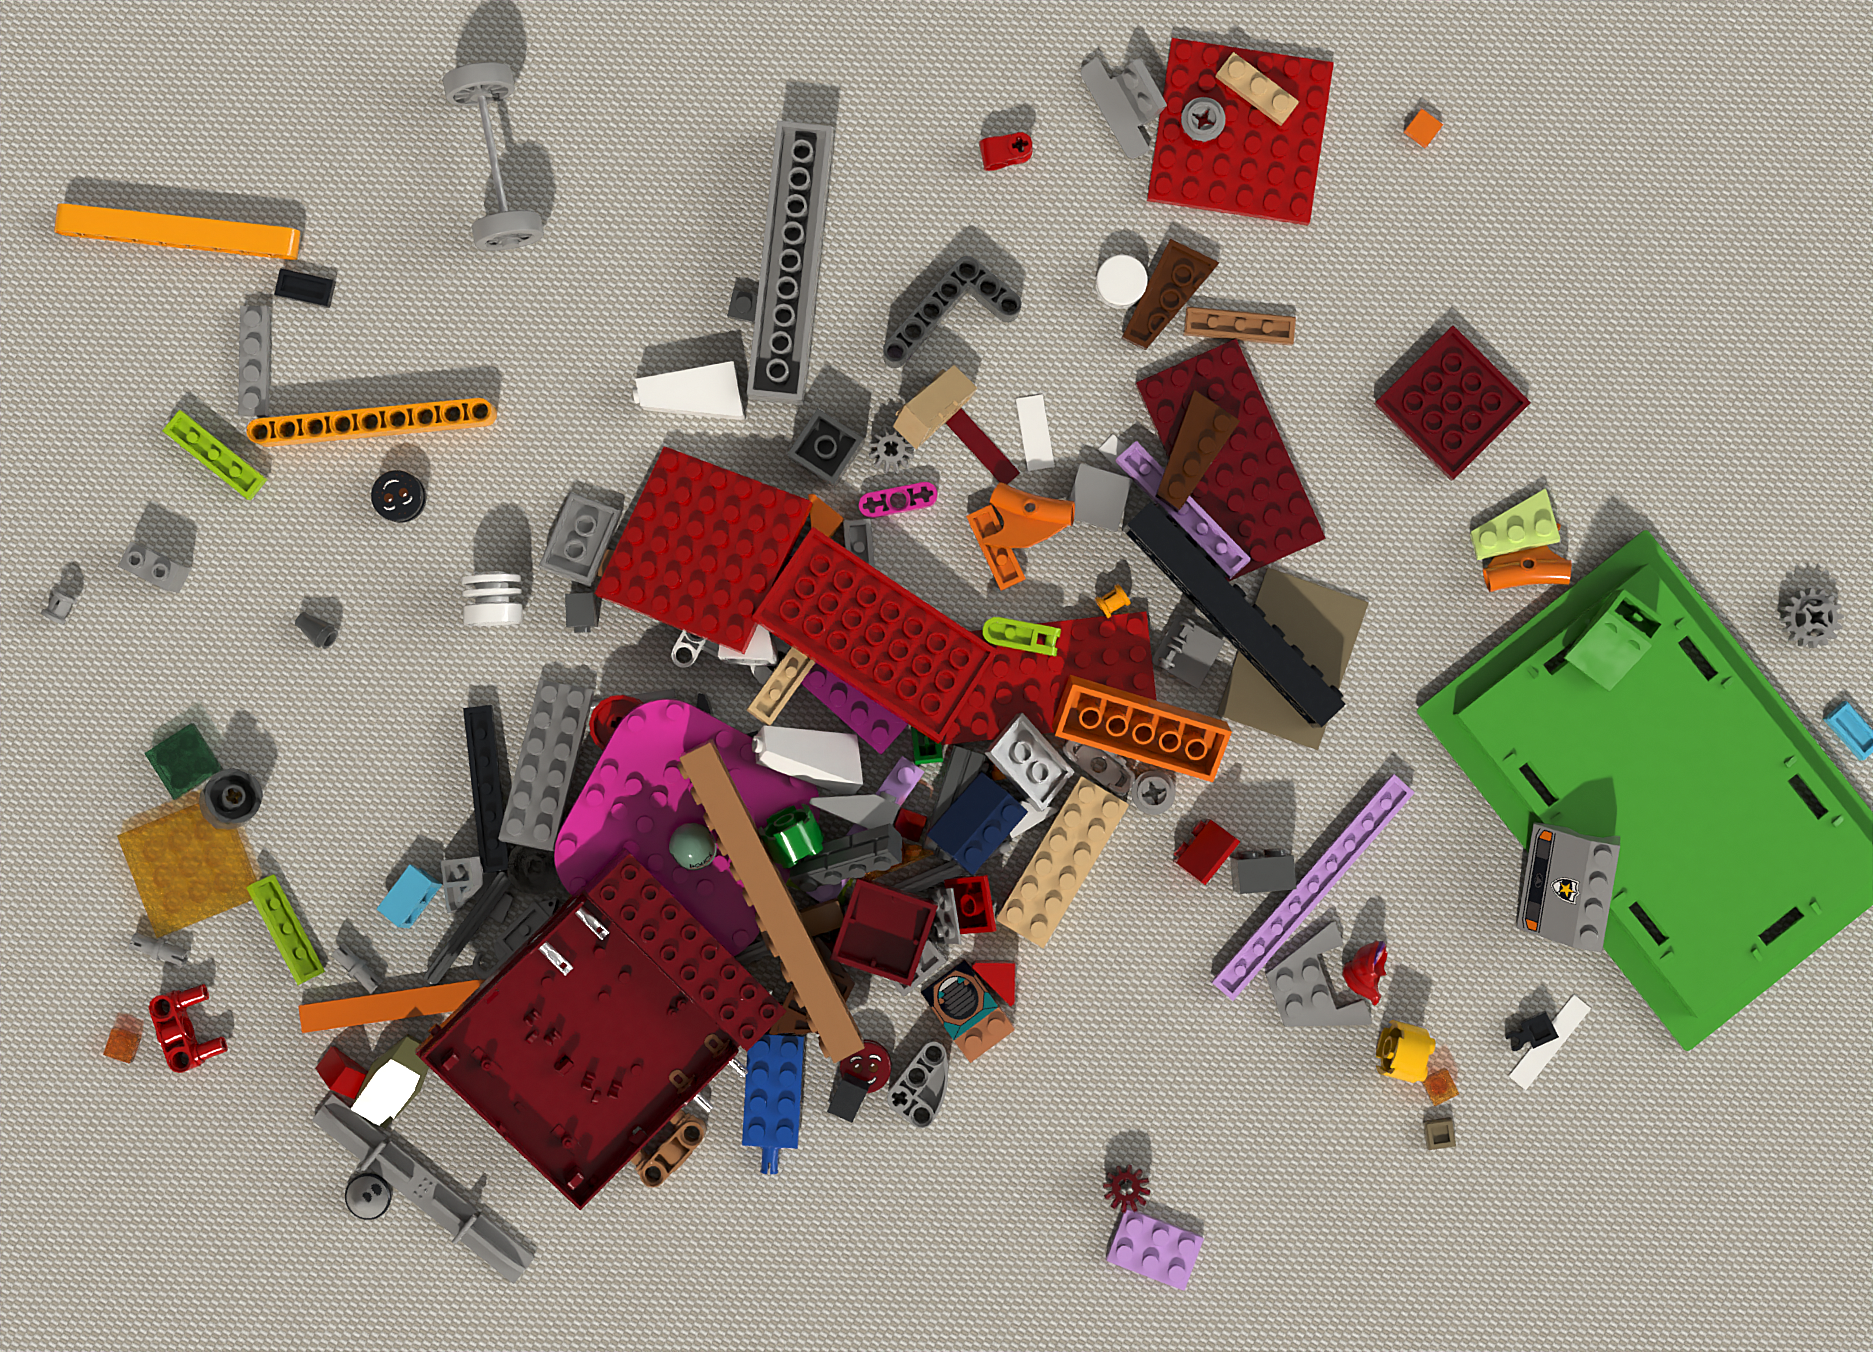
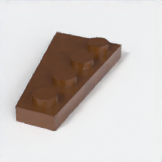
M1170 239L1121 339L1147 350L1220 262Z
M1194 390L1155 497L1179 512L1240 420Z

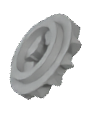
M1200 97L1190 101L1185 106L1181 116L1184 133H1187L1192 140L1202 142L1215 139L1222 132L1225 125V113L1221 105L1207 97ZM1206 110L1209 111L1207 121L1210 124H1204L1203 127L1198 129L1199 120L1195 117H1201L1205 114Z
M1147 771L1136 778L1132 786V800L1136 807L1146 814L1157 815L1164 813L1172 806L1175 800L1176 790L1173 781L1169 776L1160 771ZM1149 781H1151L1156 789H1165V791L1157 795L1156 805L1152 797H1142V794H1146L1145 792L1149 791Z

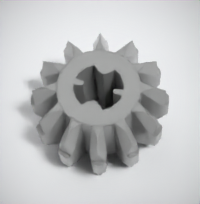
M885 427L883 428L884 437L877 432L874 434L875 439L879 443L869 442L868 446L877 451H873L868 455L870 459L879 458L874 463L875 468H879L884 463V473L888 474L890 466H893L894 472L897 474L900 472L899 463L904 468L909 467V463L904 457L908 459L914 458V453L906 451L912 449L913 446L909 442L904 443L906 439L903 436L899 438V432L895 428L893 435H889V429ZM891 444V447H893V444L896 445L897 455L892 457V454H890V456H887V445Z

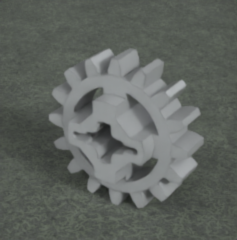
M1808 588L1805 592L1803 590L1796 591L1795 597H1787L1786 601L1789 606H1784L1780 609L1786 613V616L1779 618V621L1786 622L1787 626L1782 629V632L1790 631L1791 635L1788 640L1795 641L1798 639L1799 647H1804L1808 644L1809 648H1817L1818 644L1820 646L1828 645L1827 638L1830 640L1836 639L1837 635L1833 631L1843 628V626L1837 623V620L1844 618V615L1837 614L1836 610L1842 606L1841 604L1833 605L1832 601L1835 596L1829 595L1825 597L1824 589L1817 590L1815 593L1814 588ZM1814 600L1817 603L1811 606L1809 603H1804V601ZM1813 631L1819 635L1813 637L1806 635V633Z

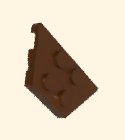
M816 935L814 941L846 1003L855 982L841 963L830 960L831 950L821 937ZM793 983L782 1003L787 1012L769 1029V1033L772 1035H778V1033H813L806 1021V1007L800 1008L793 995Z

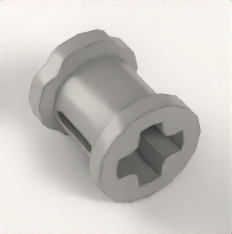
M54 589L52 592L54 594L47 608L42 609L41 614L56 623L64 625L66 622L65 616L72 604H76L78 600L63 591Z

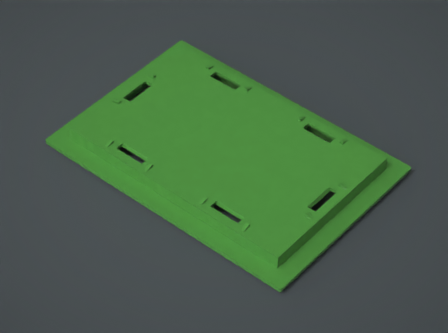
M1647 530L1641 531L1416 710L1423 722L1528 854L1534 822L1567 827L1579 834L1601 838L1620 836V850L1603 949L1685 1051L1693 1049L1873 905V812ZM1625 589L1669 622L1653 646L1609 692L1567 660L1550 673L1543 665L1581 635L1613 591ZM1686 636H1688L1715 670L1716 674L1709 680L1678 643ZM1525 763L1529 765L1556 799L1550 806L1544 802L1519 770ZM1796 774L1825 808L1826 812L1819 818L1790 784L1789 780ZM1637 902L1666 938L1659 945L1628 908L1633 903ZM1796 907L1802 916L1765 945L1759 935Z

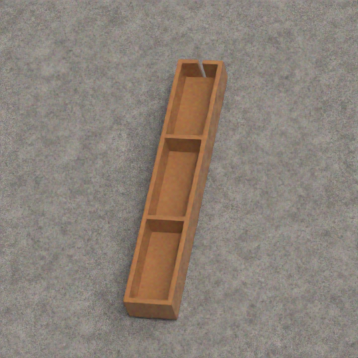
M711 738L681 753L679 764H677L684 780L690 778L693 784L690 792L697 805L703 804L706 810L703 815L704 820L710 831L716 830L719 836L716 843L722 855H729L732 861L730 862L729 869L736 882L742 881L744 885L742 887L743 897L749 907L754 905L757 911L755 912V920L761 932L767 930L770 936L768 937V946L774 957L780 956L782 960L780 962V969L787 983L793 982V995L799 1007H806V1021L813 1033L818 1031L820 1035L818 1037V1044L825 1058L831 1057L833 1063H836L864 1049L862 1034L775 862L770 856L713 739Z

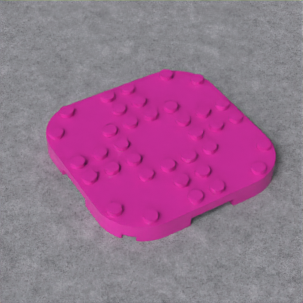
M658 698L641 703L631 709L619 721L577 800L572 805L560 827L556 838L554 854L558 876L566 890L573 895L596 876L625 847L732 956H735L754 941L760 930L755 920V912L757 911L754 905L749 907L743 897L742 887L744 885L742 881L736 882L729 869L730 862H732L729 855L723 856L716 843V855L707 867L700 870H687L681 867L669 852L671 836L679 826L686 823H698L708 828L703 817L706 810L702 803L696 804L690 792L691 787H693L690 778L684 780L677 766L680 761L679 757L681 753L712 738L758 830L760 826L764 829L768 825L766 819L774 813L793 805L796 810L803 809L801 804L809 806L818 823L820 808L809 804L811 797H819L818 790L815 784L756 764V755L752 751V737L688 702L673 698ZM713 829L710 832L712 833L716 842L717 837L719 836L716 830ZM775 863L786 884L790 876V868H783L781 864Z

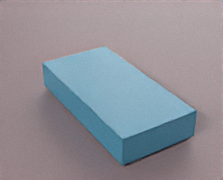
M1847 701L1840 703L1823 719L1859 761H1864L1873 753V730Z

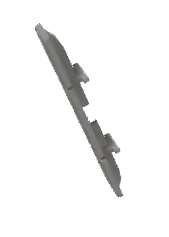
M332 1094L313 1117L312 1121L364 1162L360 1167L362 1170L365 1171L371 1165L370 1168L454 1235L453 1244L456 1245L460 1240L513 1284L535 1258L532 1252L482 1213L478 1217L475 1214L478 1209L395 1141L391 1140L387 1143L385 1139L388 1136L365 1117L352 1111L351 1106L338 1095Z

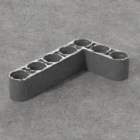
M971 256L961 257L883 346V360L891 368L903 366L967 292L999 320L1008 323L1017 319L1021 310V299L975 258ZM965 266L970 267L974 274L965 277L959 270ZM989 284L993 286L995 292L987 295L981 291L980 287ZM952 287L956 291V295L946 297L943 295L942 289ZM1011 302L1016 310L1010 313L1005 312L1001 304ZM928 307H934L939 314L936 317L930 318L923 311ZM914 327L921 334L917 338H910L906 335V330ZM891 348H898L902 351L903 355L900 358L893 359L887 352Z

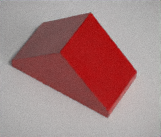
M975 960L971 964L972 968L1010 1007L1015 1003L1014 961Z
M334 1045L331 1046L315 1068L330 1090L352 1099L356 1098L368 1073L366 1069Z

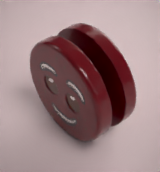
M863 1039L864 1049L841 1060L840 1074L842 1078L844 1073H848L870 1083L867 1093H873L887 1083L891 1074L892 1062L887 1049L882 1044L874 1040Z

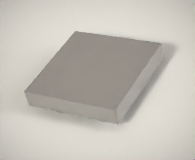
M1080 463L1069 501H1074L1075 503L1074 520L1117 532L1133 479Z

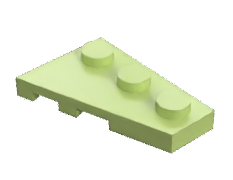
M1546 488L1470 533L1477 560L1558 543L1561 539Z

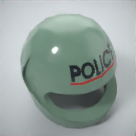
M686 823L679 826L672 834L669 843V852L675 861L687 870H700L707 867L714 860L717 851L715 839L709 828L698 823Z

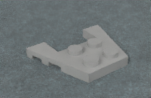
M1335 921L1327 923L1323 929L1308 938L1304 944L1288 954L1265 973L1285 1027L1372 1024L1363 999L1337 1008L1335 1007L1317 958V954L1344 945Z

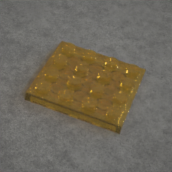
M199 803L117 835L156 938H161L253 901L246 887L257 882L237 828L217 829L213 827L202 815Z

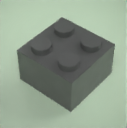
M817 408L787 455L790 460L833 488H836L865 444V440Z
M1281 848L1264 849L1265 854L1258 855L1257 852L1253 851L1237 852V857H1230L1233 891L1239 894L1297 889L1294 855L1286 853L1285 849Z

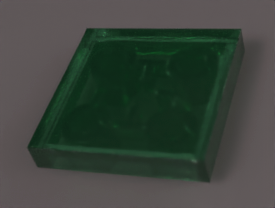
M194 723L187 725L144 753L173 800L179 799L223 770Z

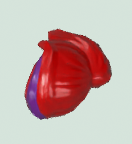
M1377 940L1361 947L1354 955L1353 960L1346 962L1342 967V975L1347 986L1356 994L1371 1000L1374 1006L1379 1003L1381 998L1378 982L1381 976L1387 975L1384 965L1388 956L1385 942Z

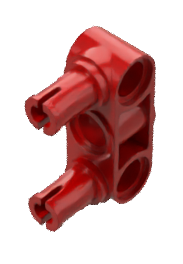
M205 984L182 992L180 990H172L158 995L150 1001L149 1013L156 1030L157 1040L162 1047L169 1068L174 1072L183 1073L199 1067L206 1059L228 1051L227 1042L223 1036L199 1044L195 1037L193 1024L188 1017L187 1007L209 999V991ZM164 999L170 1004V1011L168 1013L162 1008V1001ZM181 1052L186 1053L189 1057L187 1065L183 1064L180 1060Z

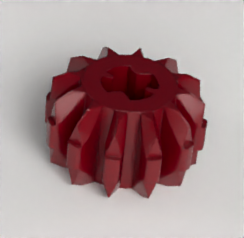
M1127 1165L1126 1173H1123L1122 1168L1117 1166V1176L1111 1172L1107 1174V1177L1113 1183H1103L1104 1189L1111 1190L1104 1195L1105 1200L1114 1199L1111 1203L1112 1209H1116L1121 1203V1212L1124 1214L1127 1212V1205H1131L1132 1211L1135 1213L1138 1211L1135 1204L1137 1201L1143 1206L1147 1204L1141 1195H1150V1189L1143 1188L1149 1184V1179H1140L1143 1173L1141 1169L1136 1170L1132 1174V1165ZM1125 1183L1128 1186V1183H1131L1133 1192L1130 1195L1127 1192L1126 1195H1123L1121 1185Z

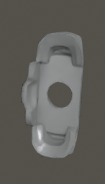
M1068 739L1064 743L1062 751L1102 786L1120 797L1129 792L1135 782V775L1125 765L1127 762L1121 755ZM1100 757L1105 761L1106 769L1102 773H1096L1092 770L1091 761L1093 758Z

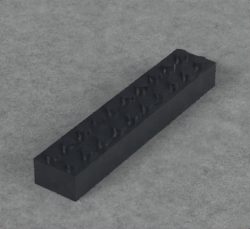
M1150 502L1122 531L1312 728H1322L1346 705L1342 700L1344 695L1334 685L1329 687L1322 680L1324 674L1315 665L1309 666L1302 659L1305 656L1304 653L1296 645L1290 646L1283 639L1285 634L1277 625L1273 624L1270 626L1264 619L1266 614L1256 604L1251 606L1245 600L1246 593L1237 584L1232 586L1225 579L1227 576L1226 572L1218 564L1212 565L1205 558L1208 556L1206 551L1199 544L1193 545L1186 538L1188 533L1178 523L1173 525L1167 518L1169 513L1159 503L1154 505Z

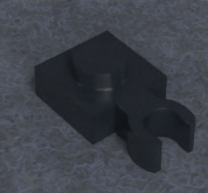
M1546 1011L1521 1021L1520 1024L1523 1030L1511 1031L1505 1035L1506 1040L1511 1037L1519 1039V1043L1511 1047L1512 1051L1520 1050L1529 1041L1534 1049L1559 1037Z

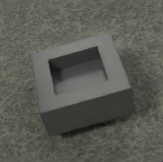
M733 289L727 314L728 318L754 324L758 295Z

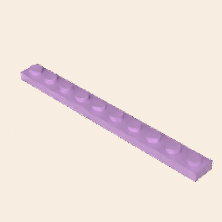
M1391 774L1296 883L1297 889L1288 892L1211 982L1234 1001L1415 792L1396 775Z

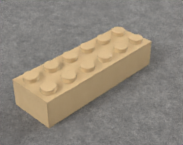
M1079 775L1061 805L1060 810L1055 815L997 912L995 920L1044 949L1129 804Z

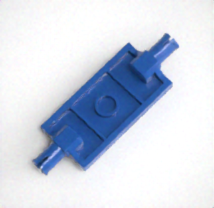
M768 1030L747 1051L746 1068L748 1073L746 1074L742 1146L762 1148L760 1173L767 1174L769 1162L770 1174L778 1173L779 1149H798L805 1035L789 1033L772 1035Z

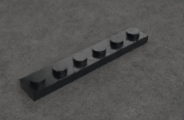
M485 705L463 708L478 848L483 874L511 870L508 842L498 839L505 813L493 706Z

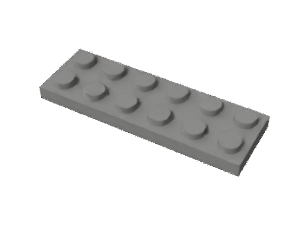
M539 679L498 838L500 841L555 852L556 838L562 825L595 693L593 689Z

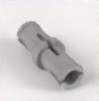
M138 932L131 938L134 944H129V949L151 955L153 960L158 961L162 959L180 967L185 966L188 958H185V956L190 955L189 950L170 945L165 939L156 940Z
M345 943L341 944L331 954V957L349 972L347 975L350 978L354 977L370 994L384 982L366 965L367 962L364 959L360 960Z

